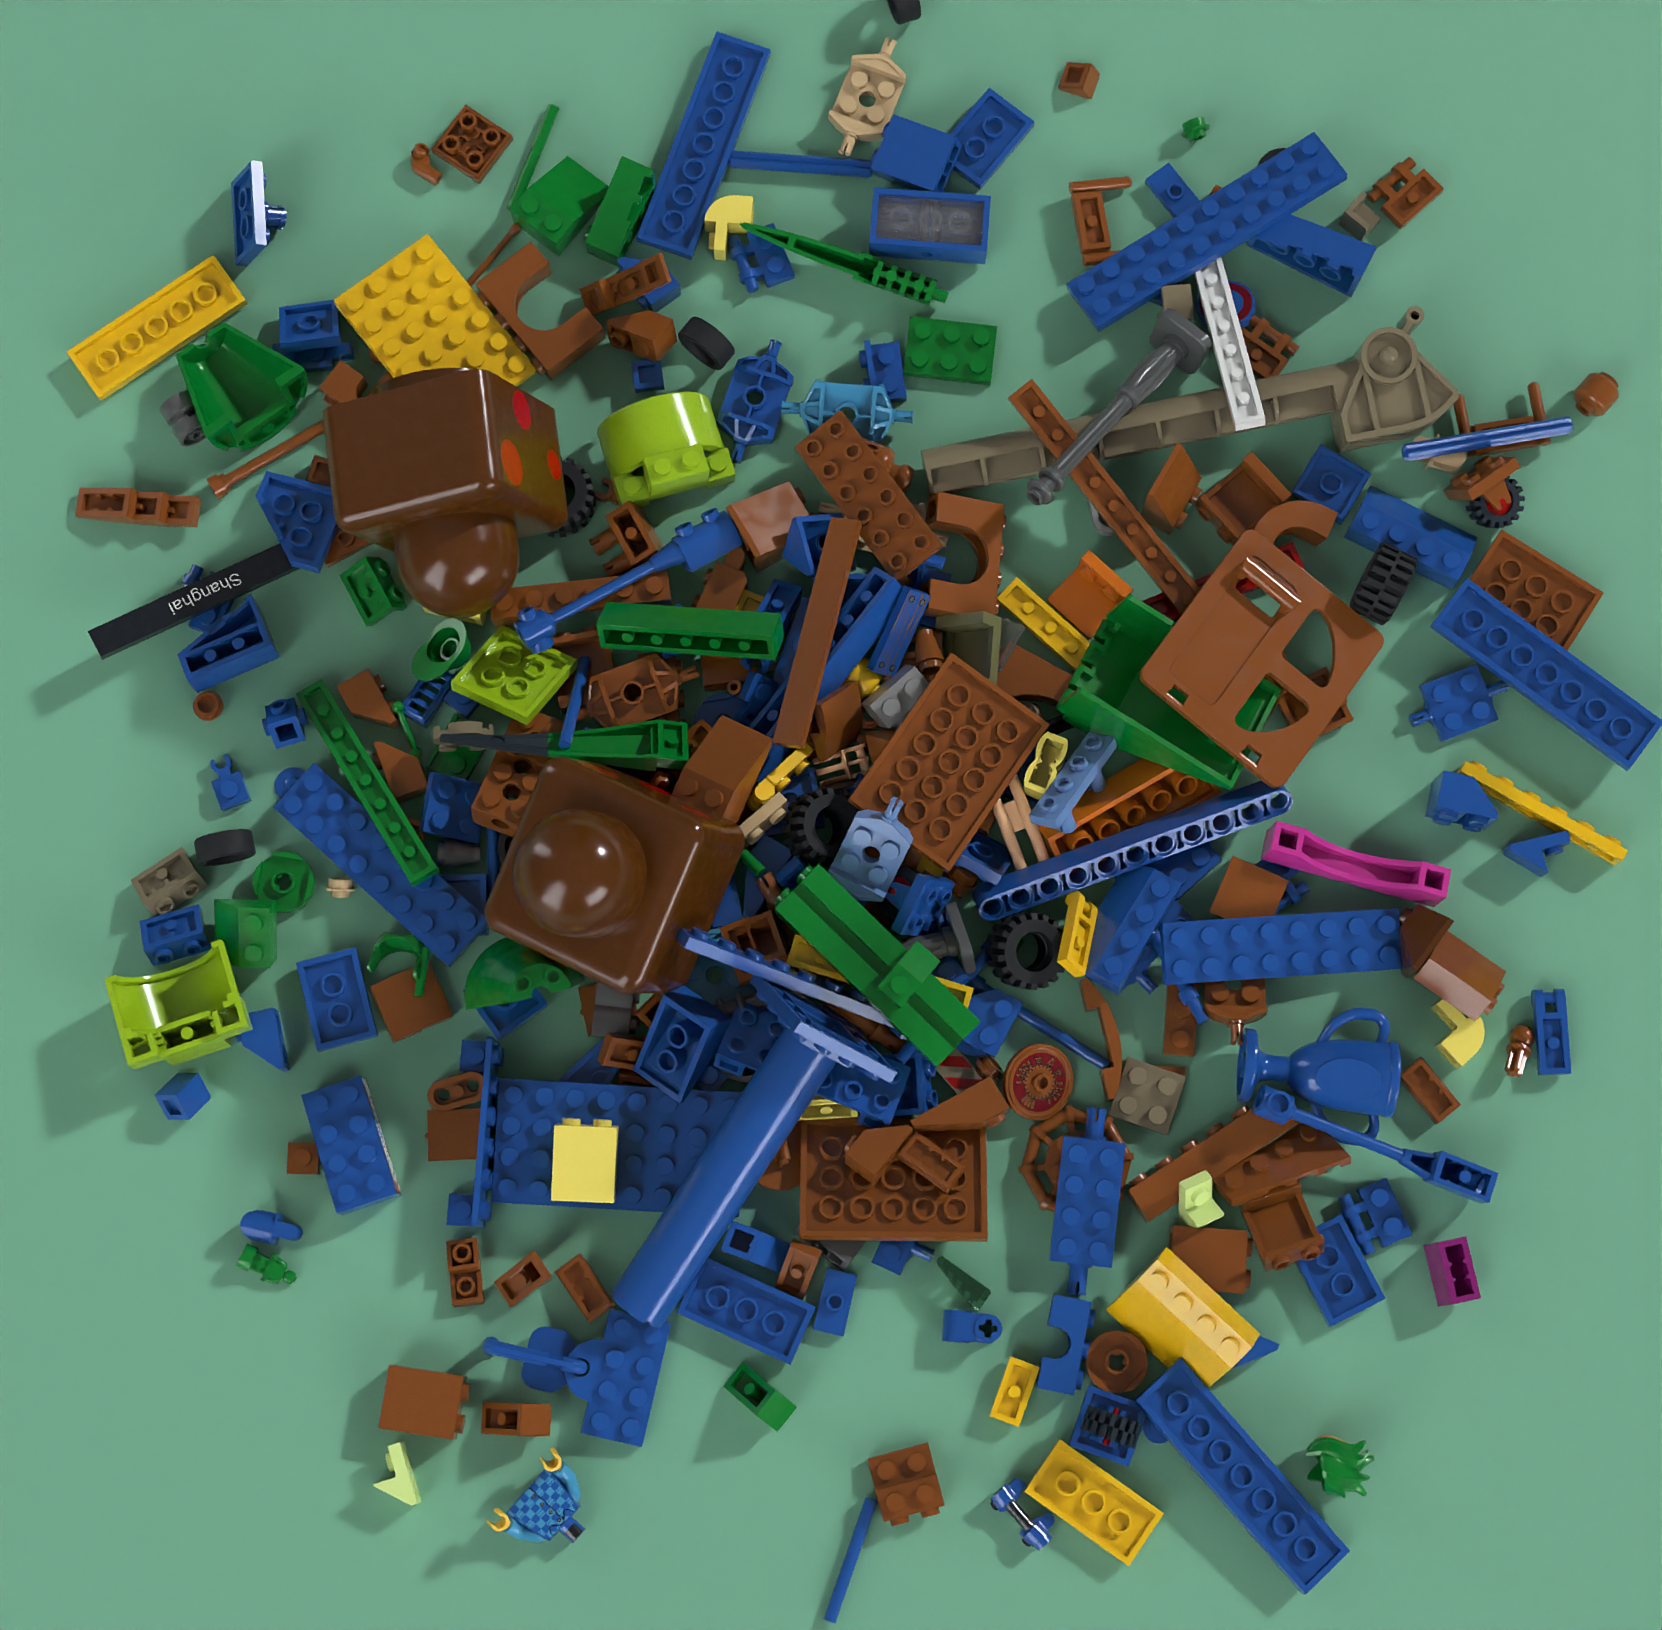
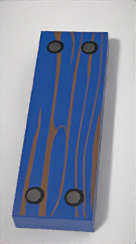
M905 585L903 586L868 663V669L892 677L897 672L931 598L929 594Z

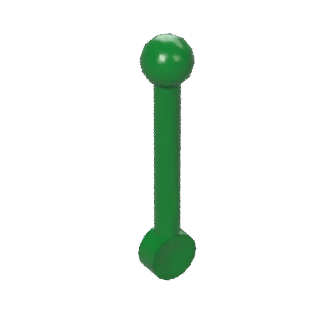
M397 701L393 703L392 710L398 714L411 748L410 755L420 759L422 751L416 746L403 713L404 705Z

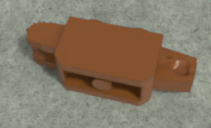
M741 546L730 551L723 563L717 561L714 569L708 568L702 582L706 586L702 595L697 594L691 607L724 610L736 609L744 589L748 590L747 578L743 572L747 560L745 559V551Z

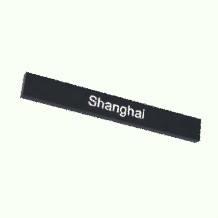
M279 543L89 630L88 633L103 660L293 573L300 568L291 566Z

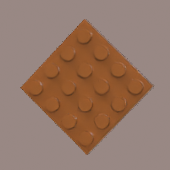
M1502 529L1469 579L1567 651L1604 594V592Z

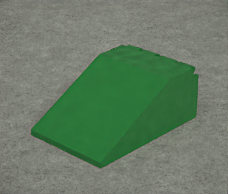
M1128 594L1106 614L1105 618L1107 619H1102L1093 636L1095 640L1090 642L1081 659L1082 664L1077 666L1068 683L1070 689H1065L1056 709L1064 714L1063 720L1086 734L1090 732L1114 737L1117 744L1116 749L1227 790L1232 789L1243 765L1141 682V668L1176 622L1133 595ZM1263 678L1235 717L1237 726L1244 730L1261 732L1282 689ZM1174 687L1168 691L1181 704L1186 699ZM1247 746L1242 751V753L1246 757H1248L1251 752V750Z

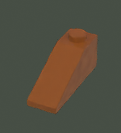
M989 1076L910 1120L909 1126L913 1128V1132L981 1129L987 1125L991 1129L1006 1120L1005 1115L1008 1113L1009 1106L992 1077Z

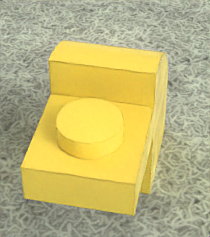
M724 196L716 200L708 208L704 219L705 232H710L709 249L714 250L715 260L726 261L729 233L746 234L749 232L743 229L740 224L744 222L753 224V196Z
M1441 998L1431 1009L1452 1031L1435 1048L1457 1069L1462 1067L1479 1051L1484 1041L1485 1028L1480 1016L1476 1021L1468 1016L1465 1017L1461 1011Z

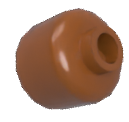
M1600 372V374L1590 373L1574 391L1577 410L1585 416H1603L1619 397L1617 381L1605 372Z

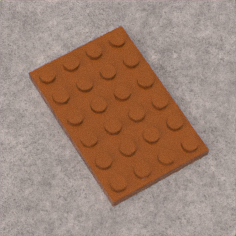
M951 652L847 801L860 811L869 809L883 813L886 811L892 797L898 798L894 805L895 807L899 799L902 800L904 804L897 815V820L909 829L913 837L910 847L948 873L1050 724Z
M858 1118L801 1121L800 1240L987 1242L986 1126L981 1129L919 1132L966 1166V1170L950 1191L945 1193L898 1158L894 1160L875 1185L845 1164L846 1151H844V1148L848 1141L854 1135L859 1137L864 1130L872 1129L857 1123ZM893 1118L889 1127L909 1125L910 1120L914 1118Z

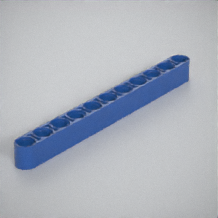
M1260 780L1004 875L997 886L993 883L985 882L974 890L972 895L973 901L983 919L995 921L1284 814L1291 808L1293 798L1284 785L1272 788ZM1279 793L1275 798L1271 799L1273 795ZM1250 804L1246 809H1243L1245 805ZM1222 814L1220 818L1214 820L1216 816ZM1190 825H1193L1191 829L1185 830ZM1165 836L1160 841H1156L1159 837ZM1137 846L1134 850L1128 852L1130 848ZM1108 857L1105 861L1099 862L1102 858ZM1080 867L1077 871L1070 873L1073 869ZM1051 878L1048 882L1042 883L1045 879ZM1022 889L1019 893L1013 894L1016 890ZM993 899V901L990 904L985 905L987 901Z

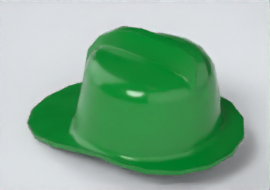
M451 618L439 623L418 649L411 664L412 674L418 680H434L442 676L446 671L458 669L467 662L471 654V642L467 638L466 627L460 620Z

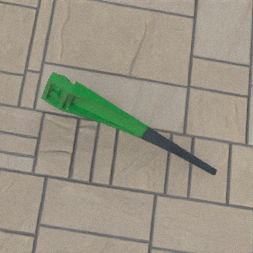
M657 719L627 725L574 731L571 747L566 750L561 749L558 745L561 732L511 735H440V742L552 758L566 757L603 765L656 772V767L683 770L689 760L687 723Z

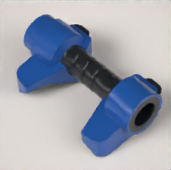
M1016 1478L1009 1484L1002 1486L990 1498L992 1500L991 1507L1000 1512L1007 1510L1022 1527L1020 1535L1023 1537L1022 1542L1025 1546L1035 1547L1039 1551L1052 1539L1048 1534V1529L1054 1524L1055 1518L1051 1512H1048L1032 1520L1016 1501L1026 1483Z

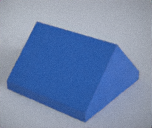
M841 513L793 518L782 557L805 575H816L831 517L842 518ZM854 559L852 562L850 572L856 570Z

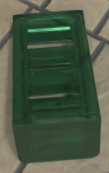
M939 1256L936 1261L937 1266L970 1307L978 1312L991 1294V1290L945 1257Z

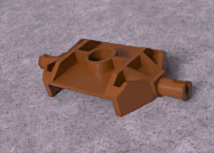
M657 653L592 676L589 682L588 702L586 706L580 707L577 721L588 717H595L606 728L645 722L672 711L676 712L679 705L680 685H682V682L700 677L697 667L694 665L680 671L673 670ZM630 685H638L641 689L640 698L636 701H628L625 697L626 688Z
M1265 978L1240 980L1242 987L1239 989L1229 988L1225 981L1204 982V1010L1211 1020L1228 1025L1231 1032V1045H1236V1042L1237 1046L1243 1045L1244 1025L1257 1022L1266 1016L1268 1006H1266Z

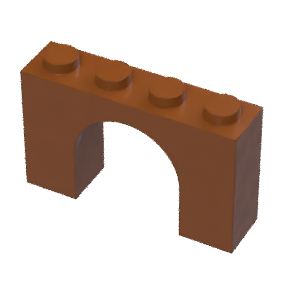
M529 242L475 283L479 292L477 297L488 309L491 308L497 315L494 318L501 327L513 334L514 338L512 340L521 352L527 351L531 356L532 360L530 363L539 375L545 373L552 380L606 339L603 327L586 307L562 325L551 330H536L520 320L518 317V307L523 296L552 274L549 262L535 245Z
M937 492L927 499L925 522L931 529L956 533L965 538L975 551L977 570L969 584H957L936 579H930L920 584L919 590L931 596L923 615L937 617L977 611H986L993 615H998L997 589L1000 587L1002 580L999 566L1004 553V545L1001 542L1002 532L1006 526L1004 504Z

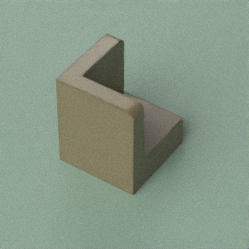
M1361 192L1344 211L1339 222L1343 229L1360 241H1363L1381 220L1379 215L1364 204L1367 194Z
M1191 284L1163 286L1161 289L1163 311L1157 314V318L1159 319L1166 309H1174L1186 319L1192 321L1194 319Z

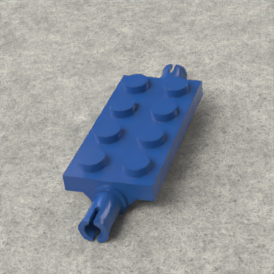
M1087 1107L1085 1134H1082L1081 1137L1063 1136L1049 1261L1064 1262L1070 1265L1066 1293L1075 1295L1076 1283L1078 1282L1077 1294L1086 1296L1088 1268H1092V1266L1112 1268L1126 1143L1107 1141L1106 1137H1103L1107 1109L1098 1108L1097 1120L1095 1121L1096 1108Z

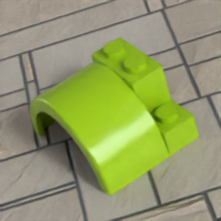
M685 391L643 399L614 412L597 429L598 439L619 506L630 500L642 507L649 505L651 500L704 486L706 489H710L735 481L736 473L728 448H724L710 401L704 394ZM704 450L710 452L709 457H705ZM643 465L644 476L632 475V471Z
M223 940L211 942L212 947L204 956L173 970L141 977H121L115 974L105 978L104 982L128 1066L135 1070L162 1060L175 1066L231 1047L230 1037L253 1030L245 1001L239 995Z

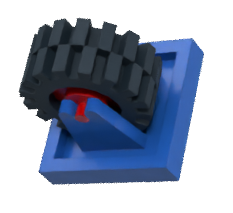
M1088 1385L1068 1445L1129 1467L1146 1415L1134 1401Z

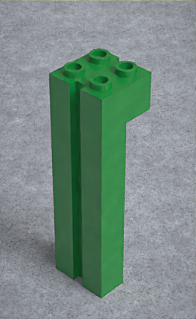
M820 864L814 869L810 865L807 866L796 878V882L799 885L793 891L787 887L775 899L774 904L777 907L774 910V914L796 935L801 936L934 1067H938L981 1021L932 973L900 1009L882 995L876 987L908 950Z

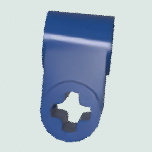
M944 1309L942 1341L992 1343L1001 1335L1002 1324L994 1315ZM985 1320H992V1325L997 1326V1332H992L990 1338L984 1337V1332L979 1331V1325H984Z

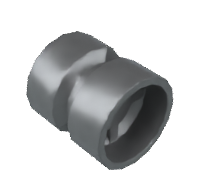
M188 390L171 396L162 404L160 412L168 425L174 426L173 433L182 446H192L206 438Z

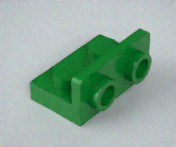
M365 556L339 575L366 626H374L393 611H403L407 608L402 590L395 584L390 575L389 565L381 557Z

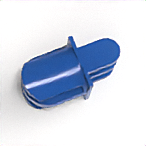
M254 1210L246 1213L240 1221L242 1233L249 1239L258 1242L278 1245L279 1238L297 1241L303 1235L301 1227L283 1223L284 1215L279 1213Z

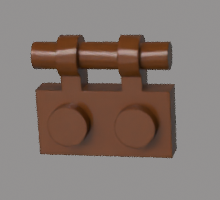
M1410 157L1392 167L1391 173L1383 180L1379 179L1373 185V189L1367 194V199L1371 203H1375L1380 197L1387 201L1380 210L1400 230L1444 190L1424 168L1415 176L1410 170L1416 166V163ZM1398 181H1403L1406 185L1396 192L1392 187Z
M1254 315L1248 324L1253 328V331L1250 333L1245 328L1241 329L1253 374L1259 379L1277 376L1289 361L1281 355V352L1284 350L1291 356H1294L1300 347L1291 341L1292 337L1284 333L1282 335L1272 328L1268 320L1265 318L1260 319ZM1263 335L1275 344L1274 347L1271 348L1259 338Z

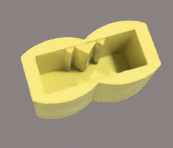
M1048 731L1040 738L1036 747L1035 760L1030 764L1025 774L1023 785L1025 795L1037 800L1041 799L1065 762L1068 739Z

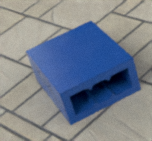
M893 114L891 121L887 122L883 129V140L879 149H876L872 155L871 169L878 177L913 190L943 192L963 145L956 136Z

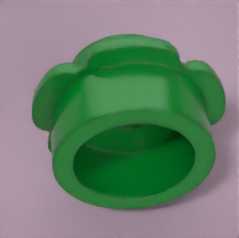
M1204 117L1193 118L1182 124L1184 131L1182 136L1189 138L1190 142L1198 141L1206 137L1205 132L1210 128V125L1205 123Z

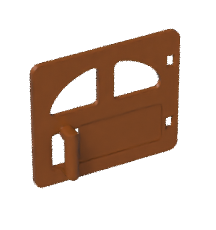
M1250 529L1240 535L1141 668L1140 680L1152 692L1265 784L1272 788H1278L1288 781L1383 647L1384 638L1375 627L1256 530ZM1247 577L1280 604L1273 617L1268 616L1235 588L1240 579ZM1311 611H1317L1322 615L1328 626L1332 641V665L1325 687L1317 686L1282 656V651ZM1265 675L1272 677L1306 707V713L1301 719L1290 726L1275 731L1252 732L1238 727L1235 722L1237 713ZM1172 687L1186 697L1182 704L1168 693ZM1246 746L1259 756L1256 763L1242 753Z

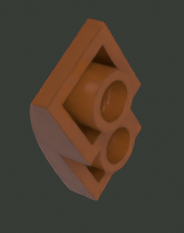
M477 1237L446 1241L453 1307L485 1304Z

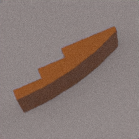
M79 488L75 516L84 519L137 525L197 528L201 499L197 496L168 495L165 492H137L132 488Z

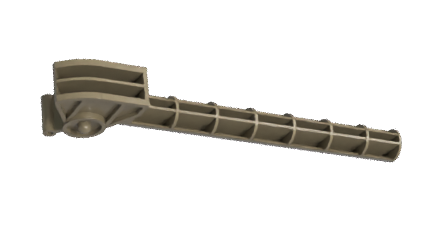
M1414 306L1407 310L1397 323L1396 328L1384 327L1372 332L1355 352L1352 360L1255 380L1265 415L1264 426L1235 431L1225 389L1220 387L1139 404L1136 409H1129L1090 452L1098 462L1173 447L1177 443L1183 445L1330 414L1337 452L1342 453L1403 440L1421 433L1434 424L1459 398V393L1417 351L1414 340L1409 336L1424 318L1423 310ZM1101 413L1067 419L1066 422L1079 437ZM1030 427L921 450L923 471L930 497L937 492L950 494L1039 475V470L1042 467H1051L1056 461Z

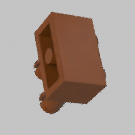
M630 500L605 516L610 528L589 540L590 545H594L592 549L598 556H601L618 543L622 546L623 553L603 564V569L605 571L608 570L606 572L608 577L620 576L631 568L644 564L663 548L642 507Z

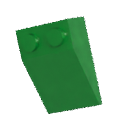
M566 156L528 187L512 206L510 212L513 222L519 224L521 229L557 256H560L596 213L609 186L569 156Z

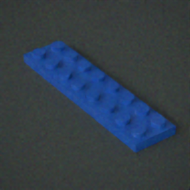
M716 31L637 234V242L692 260L705 227L704 219L706 212L714 203L729 165L731 153L735 149L771 56V49Z
M1468 578L1462 583L1430 626L1434 631L1626 771L1631 768L1662 726V719Z
M313 763L274 805V809L447 966L451 967L488 926L485 916L438 873L412 887L366 809L316 763Z
M1399 908L1160 923L1163 984L1402 969L1398 932L1400 927Z
M1182 1358L1177 1359L1133 1400L1302 1594L1306 1595L1350 1552Z

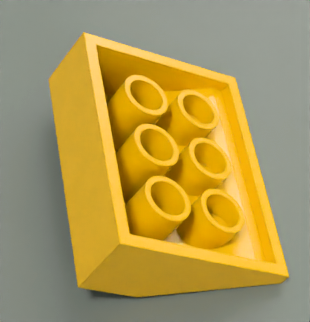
M1167 1247L1106 1309L1110 1315L1131 1334L1136 1336L1167 1368L1177 1359L1182 1358L1207 1388L1227 1373L1254 1346L1260 1335L1253 1326Z

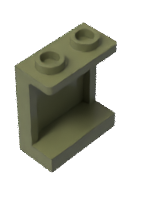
M986 611L937 616L935 628L946 632L944 660L952 652L997 685L1002 618Z

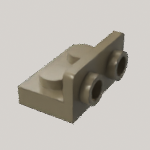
M183 847L131 880L143 904L154 917L171 912L174 908L191 897L196 896L208 886Z

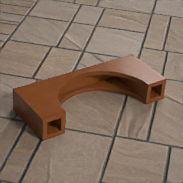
M1012 642L1007 650L1001 648L999 652L997 686L1017 701H1037L1056 707L1065 689H1070L1068 683L1073 675ZM992 810L977 830L986 836L996 821Z

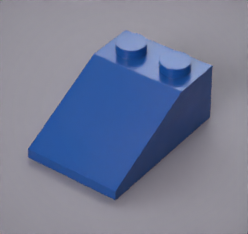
M686 986L663 994L633 1071L677 1102H684L719 1048L732 1018Z

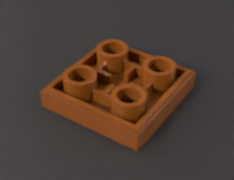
M465 105L434 145L432 152L480 184L513 141V136Z

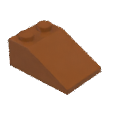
M1177 443L1148 492L1141 511V516L1149 525L1169 536L1174 528L1181 529L1188 516L1184 512L1188 503L1194 505L1202 492V489L1198 487L1202 477L1181 444Z
M721 715L684 766L672 795L722 819L737 823L773 744V738Z

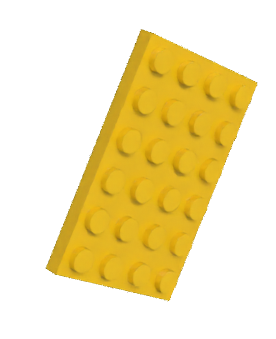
M428 234L334 299V305L393 378L429 369L471 368L488 370L518 387L537 373L530 363L531 360L525 353L521 352L513 342L510 334L501 327L492 312L481 302L475 291Z

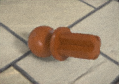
M1518 1025L1510 1033L1511 1043L1506 1048L1508 1057L1504 1068L1510 1077H1520L1523 1074L1526 1059L1531 1056V1049L1529 1047L1534 1043L1535 1034L1529 1026Z

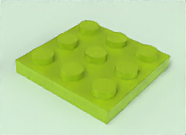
M501 625L451 681V690L528 725L577 669V659L551 647L540 653L533 654L531 649L528 650L524 646L516 631Z

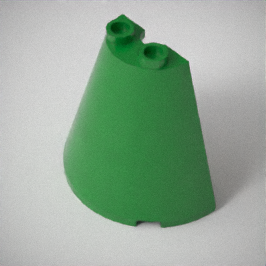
M225 322L208 331L202 344L188 345L175 355L204 435L214 446L222 450L228 451L230 447H238L240 451L246 450L271 439L294 418L299 411L296 405L300 397L305 398L308 379L306 371L301 365Z
M506 937L486 948L478 956V959L469 971L464 992L465 1007L468 1010L512 1003L532 998V992L538 986H543L548 989L549 993L572 988L584 982L585 978L583 974Z

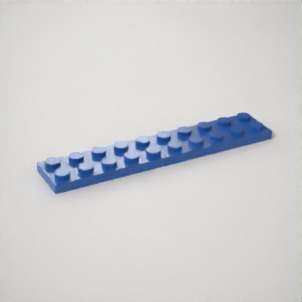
M1313 132L1066 284L1067 290L1096 330L1100 332L1160 295L1163 286L1178 284L1347 180V172L1317 134Z

